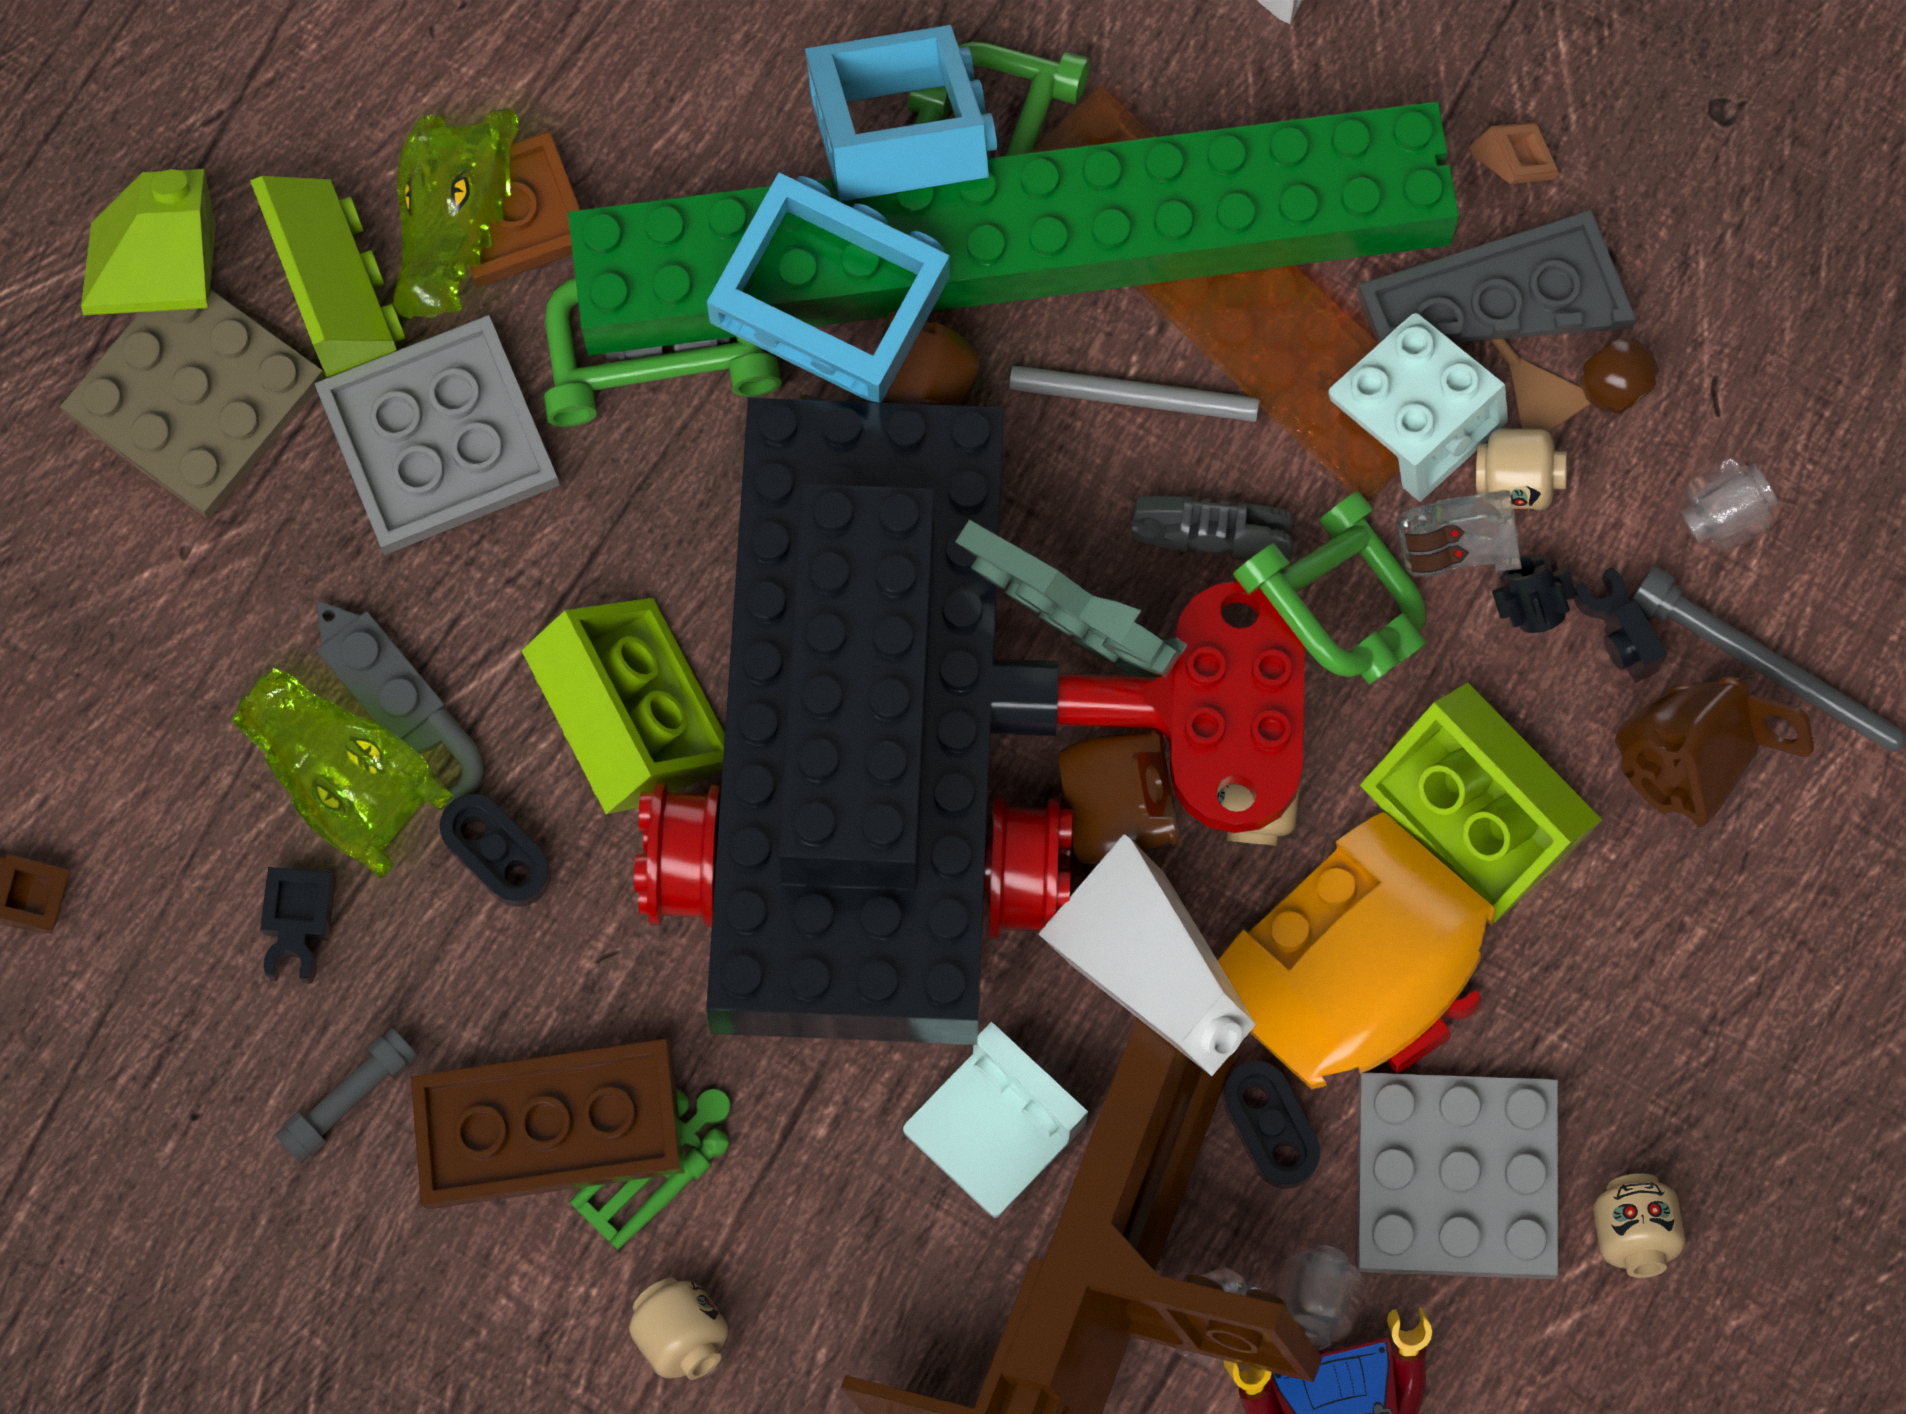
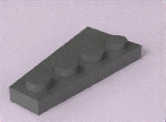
M1591 210L1361 283L1357 291L1377 345L1414 313L1422 316L1452 342L1632 329L1636 321Z

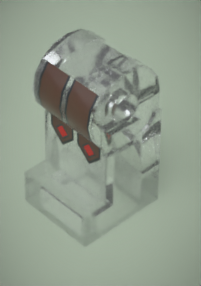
M1510 489L1436 501L1435 504L1423 505L1407 510L1396 520L1404 568L1406 572L1414 576L1432 577L1444 574L1452 569L1495 564L1496 572L1522 569L1519 536Z

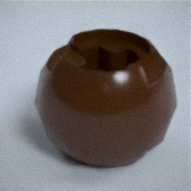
M1618 338L1584 363V375L1580 379V384L1586 399L1601 412L1611 411L1621 414L1655 388V377L1659 373V368L1653 353L1638 340L1632 339L1628 341Z

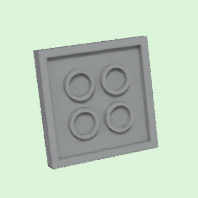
M489 315L314 383L384 555L560 486Z
M1388 1073L1360 1074L1357 1272L1555 1279L1558 1276V1080Z

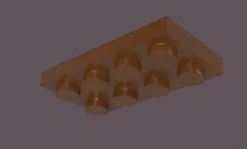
M667 1039L410 1076L421 1206L426 1209L685 1173L672 1044Z

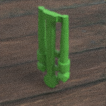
M676 1089L680 1117L688 1110L689 1101L682 1091ZM716 1089L706 1090L697 1099V1113L686 1124L679 1120L682 1149L687 1144L694 1147L683 1157L685 1173L665 1175L667 1180L652 1194L619 1232L609 1222L654 1177L628 1181L599 1212L587 1201L605 1184L582 1187L569 1203L618 1250L660 1212L693 1178L698 1180L711 1167L709 1161L713 1157H719L728 1150L730 1145L729 1139L722 1130L716 1128L710 1130L704 1136L703 1144L697 1136L707 1124H721L730 1115V1101L725 1093Z

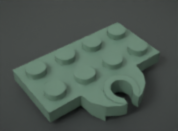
M971 520L968 521L955 541L977 557L971 569L1003 589L1010 581L1011 583L1005 591L1007 595L1036 613L1042 611L1038 616L1039 618L1069 637L1074 635L1071 641L1101 660L1106 658L1114 663L1116 662L1114 666L1127 675H1161L1167 678L1187 646L1186 643L1178 638L1161 640L1134 622L1141 612L1140 609L1092 596L1057 569Z

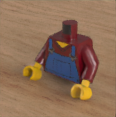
M1420 1307V1323L1418 1326L1410 1331L1400 1330L1399 1315L1397 1309H1394L1387 1317L1388 1326L1395 1343L1393 1350L1390 1338H1385L1322 1353L1320 1355L1323 1358L1314 1383L1253 1367L1248 1370L1239 1371L1236 1363L1225 1360L1224 1367L1237 1386H1239L1238 1391L1246 1414H1419L1426 1391V1349L1424 1347L1431 1340L1432 1329L1426 1311Z

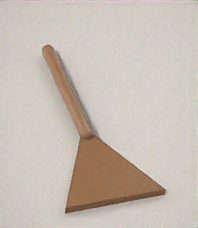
M1505 339L1490 340L1508 362L1521 429H1544L1550 433L1591 404L1586 399L1581 387L1520 358Z

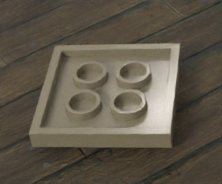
M210 289L208 308L140 312L61 404L60 408L66 417L209 521L315 394L317 389L314 383L322 381L326 377L322 369Z

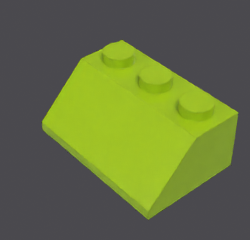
M260 176L250 180L326 377L335 376L396 352L397 349L394 342L405 339V335L393 304L380 307L373 289L385 284L372 250L359 254L352 235L364 230L351 197L338 200L331 179Z
M653 597L564 610L521 650L605 814L639 808L640 793L653 792L656 782H665L669 792L676 793L723 769L725 733Z
M1468 682L1435 701L1360 784L1365 792L1395 822L1495 908L1493 924L1560 865L1602 821L1588 804Z

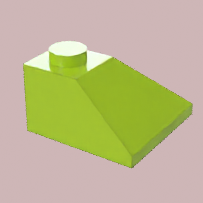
M169 169L157 172H142L91 222L81 302L83 315L208 308L216 222L204 169Z

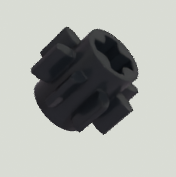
M1542 554L1521 556L1508 563L1503 569V575L1499 577L1502 587L1492 591L1500 619L1510 617L1513 627L1520 626V629L1527 633L1545 632L1561 624L1566 617V612L1570 611L1567 600L1577 596L1569 569L1559 570L1556 560L1549 561L1548 557Z

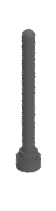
M1655 564L1632 598L1631 602L1637 601L1647 620H1650L1652 616L1663 622L1666 617L1672 619L1884 749L1896 752L1905 746L1906 735L1901 728L1681 596L1684 589L1673 583L1676 577Z

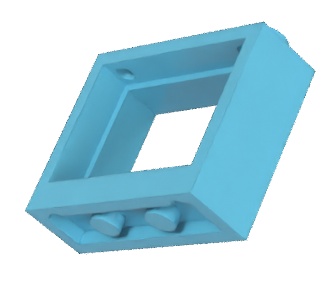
M951 25L805 48L811 102L839 202L989 177L987 151L997 150L992 114L986 113L980 80H974L969 47H958ZM934 87H946L955 118L855 134L846 102Z
M778 173L707 300L709 320L711 324L870 402L882 403L950 278V255L944 253V248L938 241L924 233L912 231L907 235L888 226V222L883 215L866 205L854 204L851 208L831 198L829 190L813 179L798 176L794 180L782 173ZM786 212L794 214L917 274L874 356L742 292Z

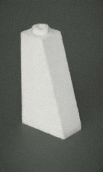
M1125 834L1070 896V901L1064 903L1039 933L1071 966L1211 1076L1237 1050L1243 1039L1256 1025L1165 873Z

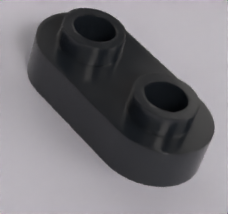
M467 794L454 799L447 805L440 819V834L447 849L497 900L509 906L522 907L536 902L544 895L551 878L550 866L544 852L494 801L483 795ZM474 822L484 824L486 832L482 838L470 841L463 837L464 830L469 824ZM517 866L528 868L530 876L525 883L513 885L507 881L508 873Z
M1250 1061L1235 1068L1229 1075L1224 1087L1223 1105L1257 1173L1265 1182L1277 1188L1290 1189L1304 1184L1311 1178L1319 1163L1320 1146L1287 1079L1278 1068L1263 1061ZM1250 1088H1259L1266 1094L1268 1102L1262 1108H1251L1243 1099L1244 1092ZM1279 1146H1289L1296 1152L1297 1162L1290 1167L1280 1166L1274 1160L1273 1151Z

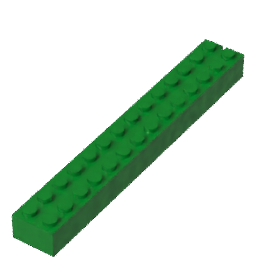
M1438 102L988 158L989 177L841 201V203L851 208L854 204L866 205L883 215L888 222V226L907 235L912 231L924 233L943 246L944 253L950 255V278L931 312L1450 246L1459 218L1450 165H1444L1447 157V148ZM833 178L815 180L829 190L831 198L839 201ZM771 186L568 212L581 329L588 356L737 337L710 323L707 300ZM786 212L742 292L813 327L887 318L889 312L899 310L917 274L794 214Z

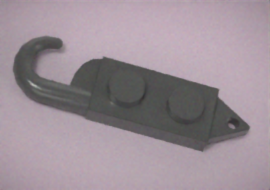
M320 601L317 602L322 646L317 649L320 658L392 745L404 754L418 755L431 751L443 744L460 764L462 770L461 779L451 789L440 791L431 788L425 783H418L416 792L425 801L438 806H447L460 796L474 794L479 789L484 776V759L477 744L447 710L445 704L367 611L360 616ZM327 615H335L332 621H325Z

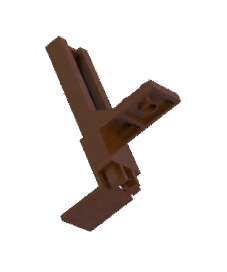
M1136 1018L1045 1259L1042 1261L1032 1258L975 1408L849 1375L845 1376L841 1390L866 1414H1102L1130 1337L1314 1383L1323 1357L1306 1336L1305 1328L1298 1324L1286 1309V1303L1281 1298L1258 1289L1247 1290L1245 1296L1227 1292L1215 1281L1195 1274H1186L1182 1281L1161 1276L1155 1272L1236 1051L1211 1076L1139 1018Z

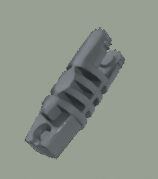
M1138 496L1134 506L1131 534L1132 540L1178 552L1187 553V549H1195L1196 554L1205 555V552H1214L1213 556L1222 557L1223 553H1229L1231 558L1246 560L1251 559L1261 550L1275 543L1283 555L1290 559L1291 555H1293V539L1289 538V535H1292L1295 529V515H1292L1291 511H1286V509L1272 508L1270 506L1238 502L1237 506H1231L1229 501L1220 500V504L1211 503V499L1202 498V502L1193 501V497Z

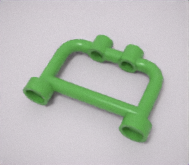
M971 41L958 45L959 48L969 47L973 66H982L1032 80L1005 156L1033 153L1052 97L1053 99L1078 105L1081 101L1090 71L1091 59L1089 57L1066 51L1061 61L1057 62L991 43ZM945 86L910 91L908 110L918 113L914 125L946 119L951 103Z
M569 279L554 290L546 305L545 326L555 387L549 389L544 394L547 421L551 425L571 427L594 419L597 415L593 392L595 390L729 369L732 390L739 396L755 397L766 395L777 390L782 384L778 358L772 354L764 353V349L739 337H736L737 342L577 368L570 325V311L578 303L576 279Z
M1357 490L1319 520L1332 540L1289 567L1287 566L1290 562L1277 545L1272 543L1239 567L1233 575L1248 595L1259 588L1262 590L1310 655L1321 666L1333 674L1343 677H1353L1361 674L1365 681L1371 685L1427 643L1420 634L1426 623V607L1422 595L1412 579L1365 520L1374 509L1361 492ZM1359 552L1399 605L1401 614L1378 632L1376 631L1353 649L1346 651L1331 639L1298 596L1297 592Z

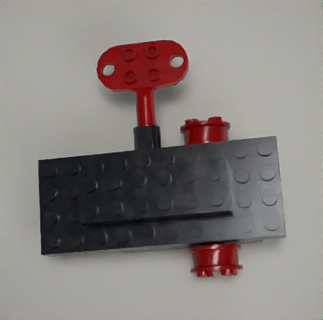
M748 397L722 784H711L708 794L670 793L665 782H656L653 792L640 793L639 831H643V852L647 854L636 853L634 892L639 893V914H648L650 925L660 926L664 916L701 917L705 927L712 928L706 1005L710 1034L977 1045L984 893H990L989 939H999L1002 930L1041 931L1064 903L1070 901L1071 871L1060 870L1070 869L1073 809H1060V798H1050L1047 807L1041 808L1007 806L1004 796H995L993 840L987 841L991 734L1056 736L1057 725L1157 729L1165 735L1169 742L1170 773L1173 790L1188 814L1209 828L1230 833L1260 830L1281 818L1297 795L1303 768L1304 645L1260 588L1248 595L1240 583L1234 581L1215 584L1195 595L1179 615L1174 638L1180 639L1187 646L1167 678L1161 675L1134 676L1059 673V661L996 659L994 656L997 585L971 569L977 557L955 541L969 520L999 536L1004 407ZM1242 603L1254 610L1257 620L1249 627L1236 628L1224 621L1221 612L1230 604ZM1238 784L1251 792L1254 803L1244 811H1230L1221 805L1217 794L1227 785Z

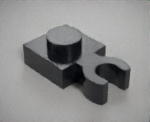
M268 867L260 931L264 936L278 937L277 943L269 948L264 958V971L270 981H278L279 968L285 959L296 957L301 960L299 970L301 981L306 984L313 982L316 976L317 964L309 950V940L328 941L336 883V877L333 872Z

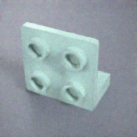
M1417 313L1411 314L1329 389L1331 402L1398 457L1402 488L1419 502L1476 452L1478 444H1484L1489 440L1493 431L1502 428L1508 422L1505 384Z
M990 1022L978 1035L977 1045H973V1054L905 1123L903 1131L920 1150L990 1216L998 1218L1086 1127L1088 1111L995 1024Z

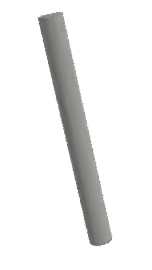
M1012 365L1009 390L1251 422H1256L1259 397Z

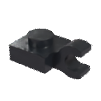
M1611 567L1605 570L1601 578L1609 591L1607 598L1597 599L1593 597L1584 582H1581L1575 587L1577 596L1573 599L1577 608L1583 614L1592 618H1600L1606 622L1607 625L1604 630L1607 635L1604 636V644L1608 655L1618 669L1623 670L1627 668L1636 684L1659 671L1667 656V652L1637 601L1630 602L1627 597L1623 578Z

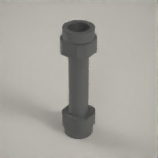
M393 1028L373 1041L366 1048L371 1056L304 1117L296 1111L283 1123L284 1126L274 1134L300 1163L309 1155H314L326 1144V1141L321 1136L386 1076L390 1075L396 1080L409 1068V1064L418 1057Z

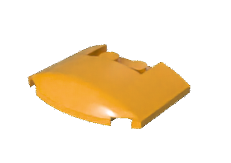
M1384 811L1363 822L1337 840V849L1249 933L1243 929L1218 960L1256 1023L1250 1033L1311 1089L1327 1086L1322 1076L1349 1071L1357 1067L1360 1074L1375 1068L1398 1054L1426 1032L1448 1010L1473 975L1481 959L1479 949L1482 945L1486 923L1493 926L1495 908Z

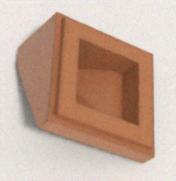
M1536 122L1491 126L1469 146L1472 155L1509 184L1554 180L1560 175Z

